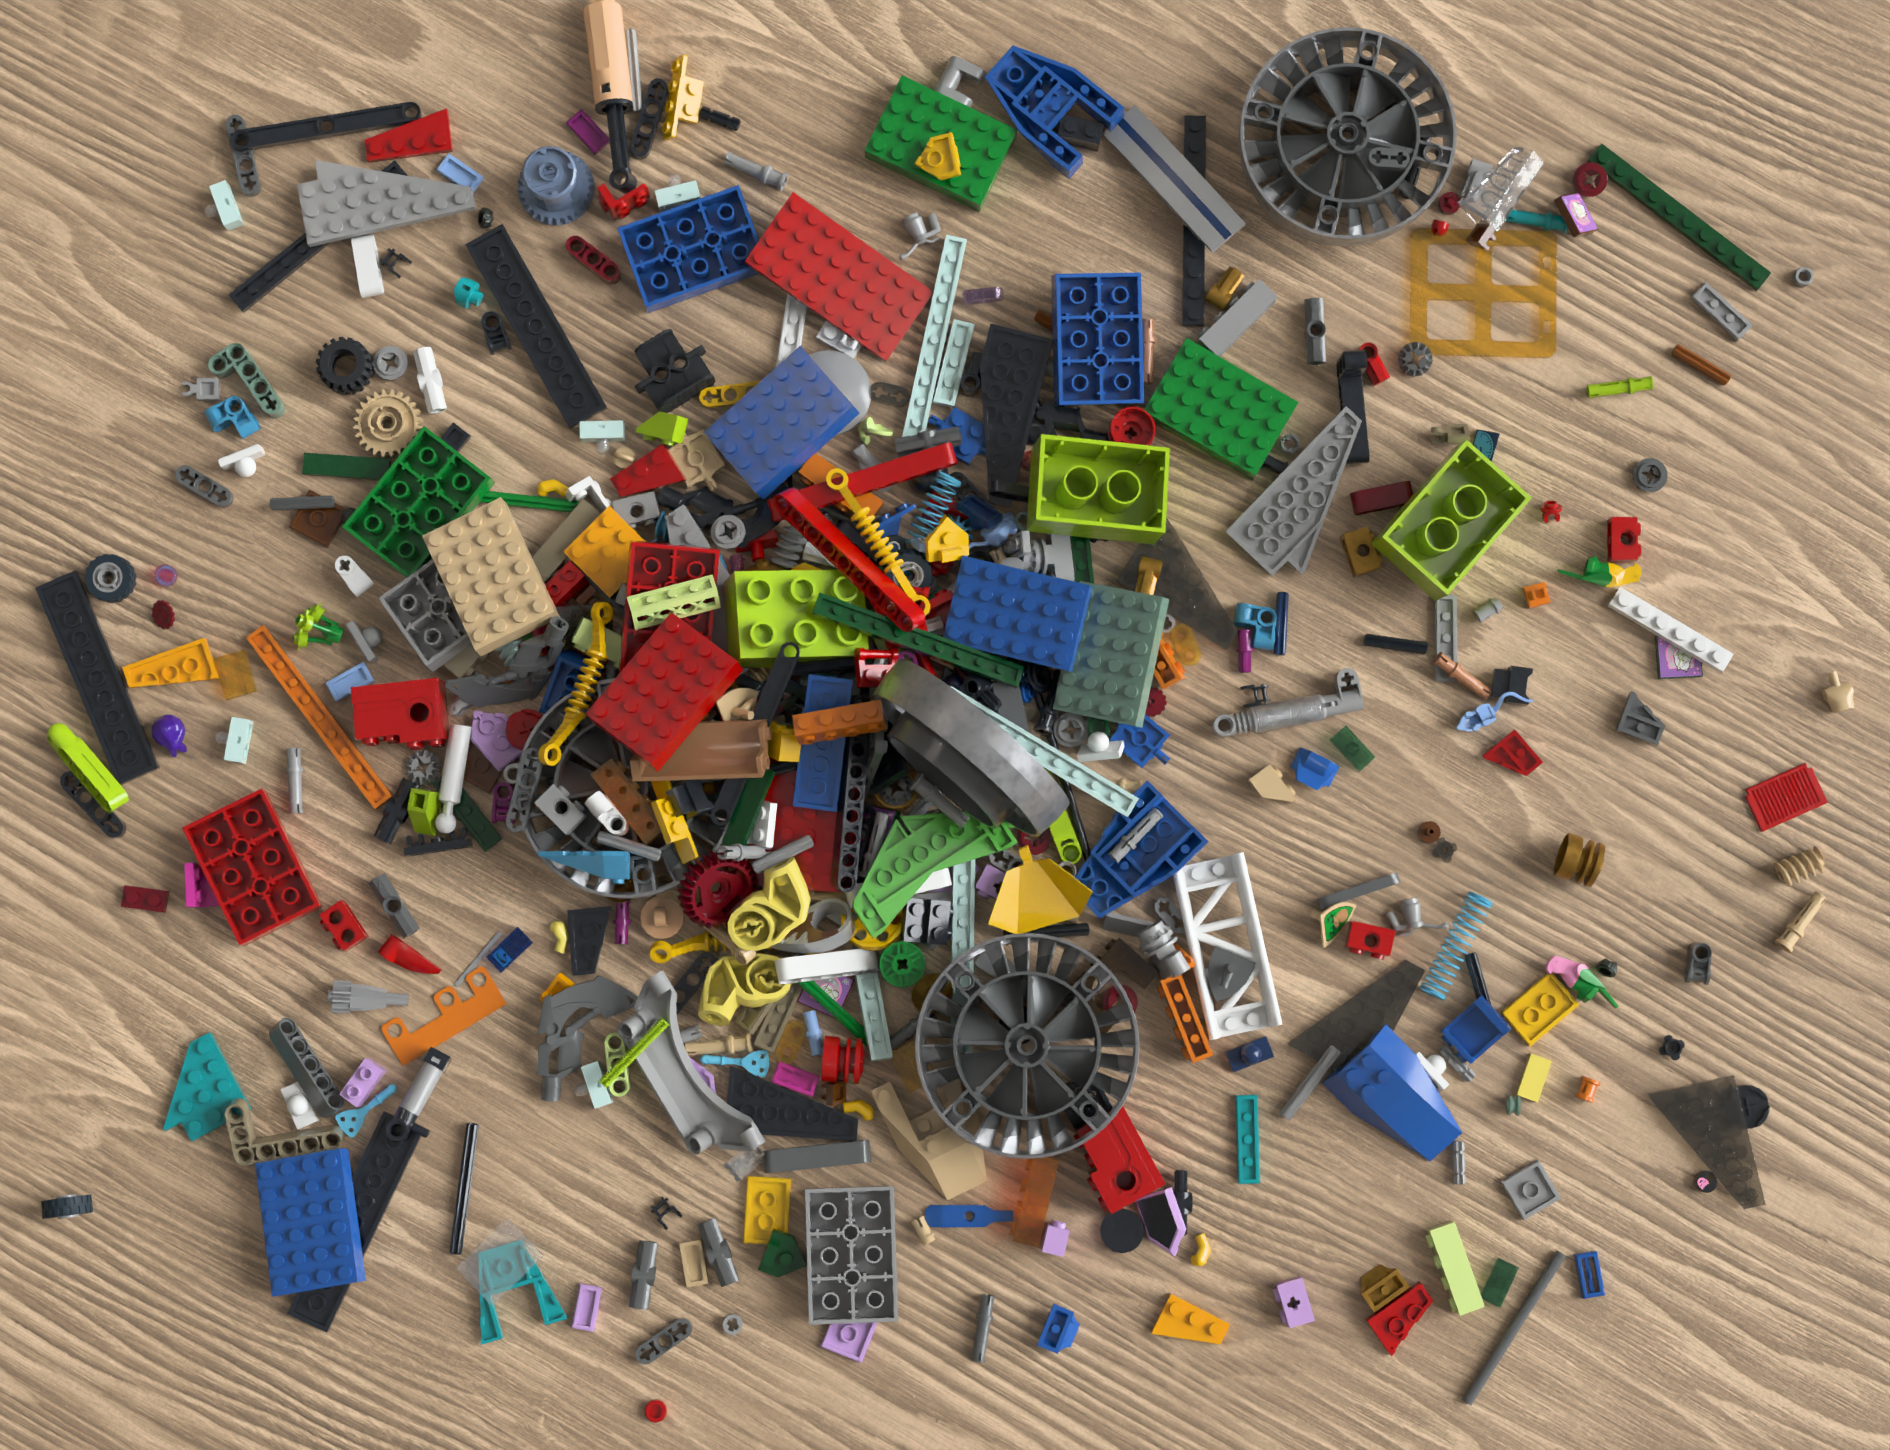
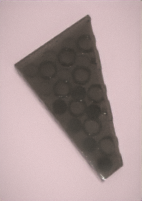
M1166 517L1165 534L1155 544L1140 543L1116 582L1130 591H1135L1141 557L1145 556L1163 561L1153 595L1169 599L1167 614H1170L1176 620L1226 650L1238 630L1233 622H1231L1227 612L1221 606L1214 591L1203 577L1191 554Z

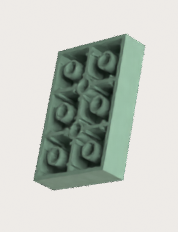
M1080 581L1082 584L1092 586L1093 589L1073 672L1061 670L1053 709L1142 728L1169 599Z

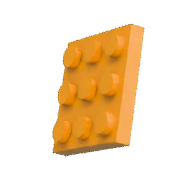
M608 506L563 552L611 598L619 590L621 583H626L630 540L646 541Z

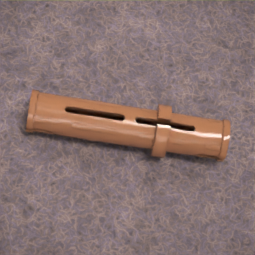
M1148 318L1142 319L1144 384L1150 385L1154 384L1153 347L1156 339L1154 338V319L1148 321Z
M1443 652L1435 656L1436 659L1433 660V663L1444 670L1449 678L1456 679L1483 701L1489 697L1492 690L1464 670L1459 662L1452 661Z

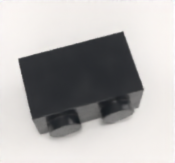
M1064 115L1061 119L1058 136L1069 145L1098 151L1104 124Z

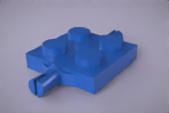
M956 407L953 408L950 415L944 420L939 419L933 414L931 415L928 422L938 427V430L959 426L962 445L953 447L956 459L969 466L974 457L979 453L986 456L983 423Z
M1146 714L1142 728L1116 723L1118 725L1117 730L1109 741L1123 740L1125 746L1123 753L1141 769L1154 757L1164 765L1170 760L1161 751L1163 743L1170 734Z

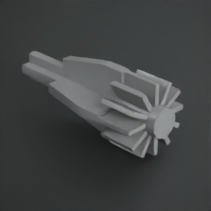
M334 980L333 990H328V1003H332L331 1013L386 1008V1005L408 1006L409 994L387 993V989L362 984H351L352 981Z

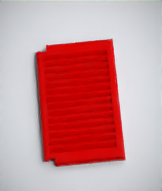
M1806 763L1745 789L1748 794L1745 796V799L1761 832L1828 803L1812 767L1807 768Z

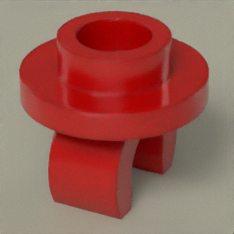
M1546 501L1540 506V511L1543 512V521L1548 523V516L1554 514L1556 522L1560 521L1558 512L1562 511V506L1557 501Z

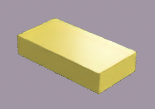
M1530 1053L1516 1095L1538 1102L1552 1061Z

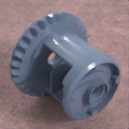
M545 146L534 150L526 158L522 172H520L517 190L523 208L532 218L547 225H564L577 220L587 211L593 200L595 186L589 167L579 156L558 147Z

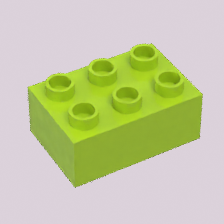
M1041 434L1032 446L1026 531L1155 544L1166 531L1170 448Z
M1465 440L1451 450L1370 544L1436 601L1447 596L1532 497L1468 440Z
M839 570L734 571L723 582L728 654L736 659L742 668L773 667L780 648L786 642H793L799 646L801 653L798 662L854 657L856 648L869 650L868 635L811 615L819 592L866 609L865 595ZM792 645L787 646L784 649V655L787 658L795 657L797 653L796 648Z

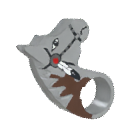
M837 898L819 901L809 907L805 922L792 929L781 942L771 947L794 953H819L835 949L849 941L855 932V921L851 909L846 902ZM837 913L847 917L843 926L835 931L824 932L817 929L818 923L827 915Z

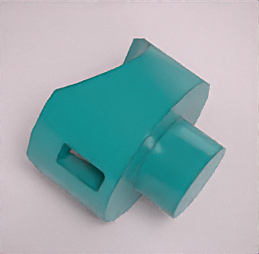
M460 278L453 290L456 304L465 309H469L472 304L479 306L484 296L483 293L479 292L480 284L469 278Z

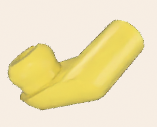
M554 921L550 924V931L554 932L558 939L554 951L564 954L570 939L569 931L564 923Z

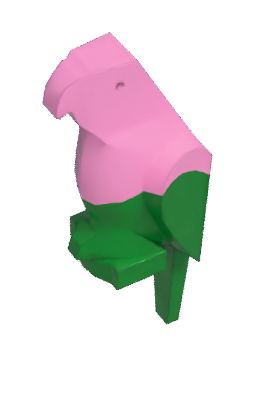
M1552 956L1546 962V972L1548 974H1551V972L1559 974L1564 982L1577 992L1579 1001L1585 1003L1599 992L1614 1008L1618 1007L1617 1003L1605 990V986L1585 964L1559 956Z

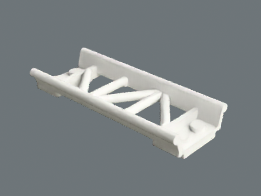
M1244 852L1185 865L1178 873L1173 875L1190 955L1195 963L1193 969L1209 1040L1282 1025ZM1236 882L1243 916L1200 925L1231 883ZM1218 886L1194 917L1188 892ZM1246 924L1251 951L1205 933ZM1199 941L1214 947L1217 946L1256 963L1247 983L1238 992L1231 995L1221 1009L1217 1011L1214 1010L1207 979L1208 968L1205 969ZM1257 976L1263 1001L1233 1007Z

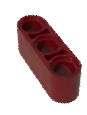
M579 236L568 238L566 248L574 260L609 285L617 284L620 281L621 272L615 262ZM574 244L582 245V248L577 252L571 250ZM591 257H599L596 264L588 263ZM609 269L616 270L615 275L612 277L605 276V273Z
M1403 481L1350 493L1354 515L1404 506L1413 495L1411 481Z

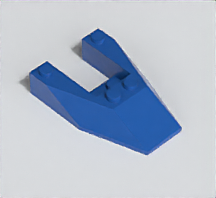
M1014 45L1011 46L985 76V79L1019 133L1054 168L1068 179L1082 166L1083 155L1054 133L1052 129L1071 107L1076 104L1097 122L1104 124V127L1110 132L1124 117V107L1076 68Z

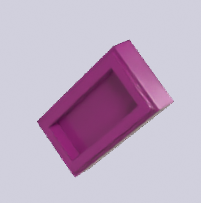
M582 109L566 122L567 126L594 155L610 143L609 137Z

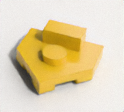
M950 132L931 137L921 156L917 158L914 164L939 180L960 176L961 164L953 133Z
M944 515L939 521V525L925 539L926 560L928 562L941 561L942 563L962 560V556L969 555L968 534Z

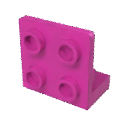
M184 863L186 907L220 906L200 864Z

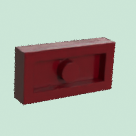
M124 885L121 907L166 913L169 891Z

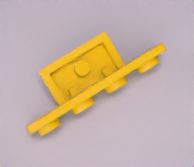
M684 54L675 58L671 66L673 74L672 80L668 85L670 93L665 105L666 119L662 125V139L665 141L675 138L678 120L691 124L698 122L704 82L685 76L688 56Z
M670 780L652 781V786L658 800L652 802L651 805L666 845L670 843L675 844L682 864L698 858L699 856L684 816L676 818V812L668 794L666 795V791L673 788Z

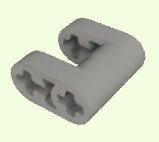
M951 56L936 85L935 91L971 107L973 100L955 90L962 77L974 83L982 84L987 73L976 65L956 56Z

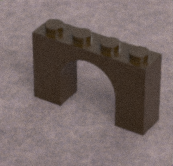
M1120 938L1116 941L1112 939L1104 948L1107 952L1102 957L1099 955L1096 957L1109 970L1115 969L1124 972L1143 989L1159 974L1156 969ZM1083 972L1077 978L1076 982L1085 974V972ZM1089 977L1085 981L1088 989H1092L1095 977ZM1069 993L1061 1004L1066 1007L1074 997ZM1093 998L1088 1002L1095 1015L1103 1012L1096 1005ZM1113 1025L1101 1027V1034L1107 1033Z

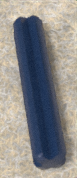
M1278 592L1276 597L1277 619L1274 655L1284 656L1286 654L1289 594L1287 592Z

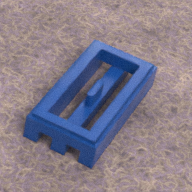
M1597 1251L1574 1254L1582 1298L1586 1299L1605 1295ZM1589 1257L1593 1259L1598 1292H1595ZM1582 1258L1584 1259L1590 1293H1587L1581 1262Z

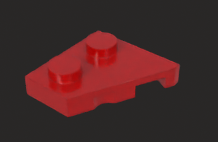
M1515 729L1482 755L1484 759L1524 776H1528L1543 763Z

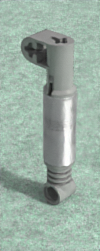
M1350 668L1340 670L1334 677L1336 693L1323 696L1312 694L1306 697H1296V699L1291 698V700L1249 707L1245 714L1239 712V715L1234 713V716L1233 714H1222L1213 721L1211 725L1212 732L1219 738L1236 735V732L1238 734H1242V731L1247 733V730L1256 734L1285 727L1299 726V724L1319 722L1325 720L1328 716L1363 710L1364 702L1358 675ZM1344 675L1346 678H1350V682L1347 684L1341 681ZM1345 686H1354L1355 690L1341 692V688ZM1219 721L1228 723V731L1223 732L1218 728Z

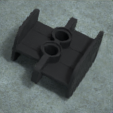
M671 329L663 330L648 341L640 344L634 351L649 377L636 384L635 389L638 394L646 391L660 412H672L680 405L696 397L703 389L712 387L715 383L713 374H711L701 358L706 353L703 345L696 347L686 354ZM682 359L685 361V365L682 368L674 367L675 361ZM657 372H667V376L664 379L656 378Z

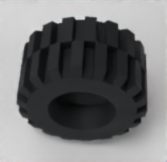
M339 337V341L333 338L330 340V345L325 343L323 345L324 351L319 350L318 352L320 359H316V364L318 365L316 370L320 375V379L334 392H340L342 395H347L348 392L352 395L356 394L357 389L360 391L364 390L363 385H369L370 381L368 379L369 377L373 378L374 375L372 369H374L373 358L367 349L359 341H354L350 337L347 340L344 337ZM343 356H354L356 358L354 371L347 376H337L334 372L336 362Z

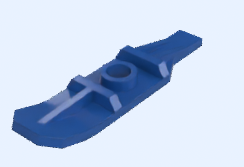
M930 1205L925 1210V1220L929 1227H986L993 1222H1013V1210H993L986 1205ZM966 1212L973 1213L971 1220L965 1218Z

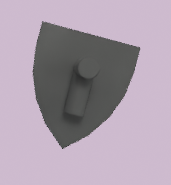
M1217 946L1214 947L1208 966L1209 985L1216 1002L1238 992L1247 983L1256 964L1251 960Z

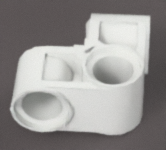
M598 791L587 799L585 805L608 831L616 836H623L628 832L629 823L627 819L620 813L617 806L606 794L604 795L601 791ZM616 820H622V828L617 831L613 830V823Z

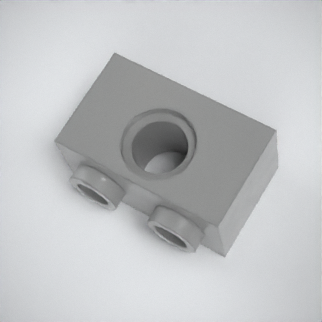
M654 491L612 501L614 511L634 530L637 529L636 526L645 524L646 527L656 525L661 515ZM635 508L643 509V514L638 518L632 516V511Z
M552 784L534 803L566 835H569L587 817L583 813L586 809L577 800L573 803L568 798L570 793L562 785L557 787ZM561 802H565L568 806L564 814L557 812V806Z

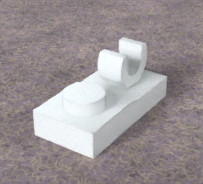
M825 321L816 336V339L852 358L856 357L861 348V345L856 340L854 341L827 321Z

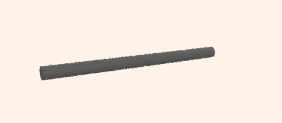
M1556 1250L1462 1398L1469 1405L1472 1406L1566 1257L1564 1254Z

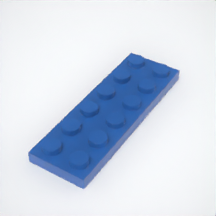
M809 674L804 713L851 705L853 680ZM847 737L801 745L793 806L832 812L838 811Z

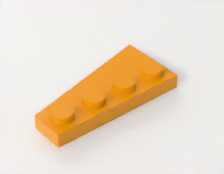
M201 638L122 667L129 688L220 679L206 638Z

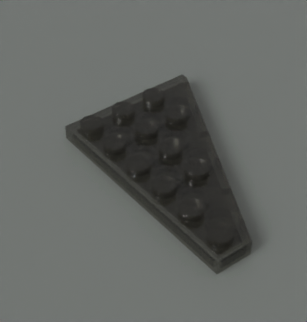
M1407 960L1402 961L1395 968L1385 973L1378 980L1291 1040L1288 1046L1319 1061L1329 1046L1332 1045L1341 1054L1330 1068L1333 1070L1337 1067L1341 1069L1369 1044L1370 1037L1384 1024H1387L1394 1031L1425 970Z
M1734 1075L1648 1093L1650 1100L1743 1209L1766 1205Z

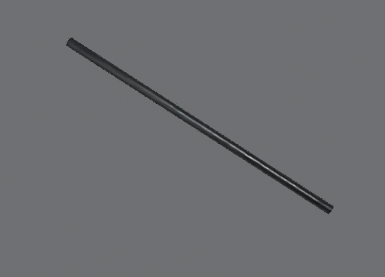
M1023 661L1024 666H1027L1028 662ZM1034 691V699L1039 711L1045 702L1042 693L1037 694ZM1053 731L1051 736H1046L1049 745L1059 750ZM1059 776L1062 789L1069 799L1068 809L1086 862L1091 854V850L1070 782Z

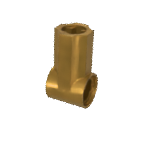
M1229 266L1204 300L1220 311H1223L1233 297L1232 294L1242 282L1244 275L1238 269Z
M1145 556L1141 557L1135 592L1154 594L1163 561Z

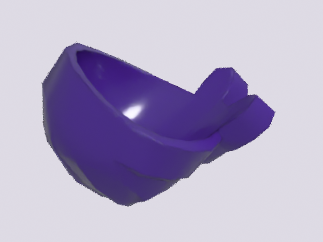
M171 714L157 718L151 730L155 742L161 747L167 748L172 757L177 756L176 750L183 753L187 752L186 745L182 743L185 736L183 722Z

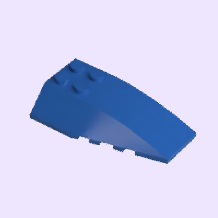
M1148 780L1133 794L1139 799L1128 817L1118 811L1115 812L1112 817L1113 819L1108 827L1105 828L1097 845L1094 846L1089 858L1075 877L1093 891L1086 905L1099 919L1178 873L1209 842ZM1153 807L1158 809L1162 813L1163 818L1135 845L1136 848L1134 850H1130L1119 863L1115 862L1108 853L1122 841V836H1126Z
M1384 1024L1370 1037L1369 1044L1341 1069L1337 1067L1322 1081L1327 1089L1352 1114L1428 1161L1433 1160L1462 1134V1130L1442 1100L1440 1093L1436 1090L1431 1078L1420 1063L1418 1056L1387 1024Z

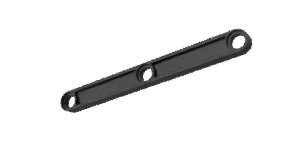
M405 102L241 129L232 134L231 142L238 151H250L401 126L420 119L422 112L417 103ZM408 108H415L417 115L409 118L406 116V110ZM326 121L333 124L332 129L328 132L321 130L322 123ZM246 136L247 143L243 146L237 145V137Z
M786 642L780 648L754 710V718L752 720L767 719L768 727L771 726L800 657L801 651L796 643ZM789 645L794 646L797 651L793 658H787L784 655V649ZM748 778L725 779L711 813L713 823L723 826L730 822ZM719 809L727 812L728 817L724 822H719L715 818V813Z

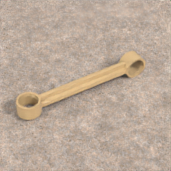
M661 873L656 876L657 884L660 882H673L670 874ZM677 888L656 895L662 899L669 898L681 908L679 905L681 902L678 899V896L681 894ZM719 925L718 929H715L713 926L710 929L705 926L703 927L729 948L734 958L742 965H747L756 956L755 951H747L738 947L722 925Z

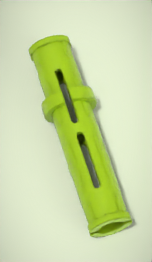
M1652 376L1634 379L1633 377H1627L1626 380L1588 384L1586 392L1588 398L1628 393L1630 395L1638 391L1653 390L1654 383Z

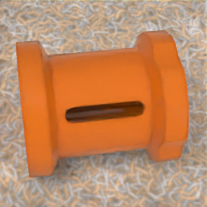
M1581 1076L1582 1083L1578 1093H1575V1097L1594 1103L1593 1096L1597 1086H1600V1082Z

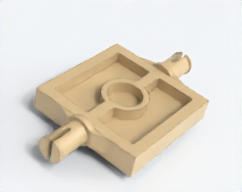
M704 429L692 435H686L685 433L683 443H677L668 450L687 479L685 483L688 488L705 481L712 492L714 488L717 489L719 487L712 476L726 466L710 439L705 435Z

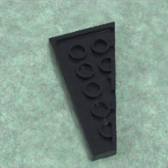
M730 1066L727 1104L751 1117L762 1135L857 1141L858 1118Z

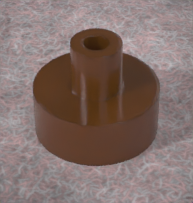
M1424 822L1418 828V837L1424 843H1433L1440 837L1441 830L1435 822Z

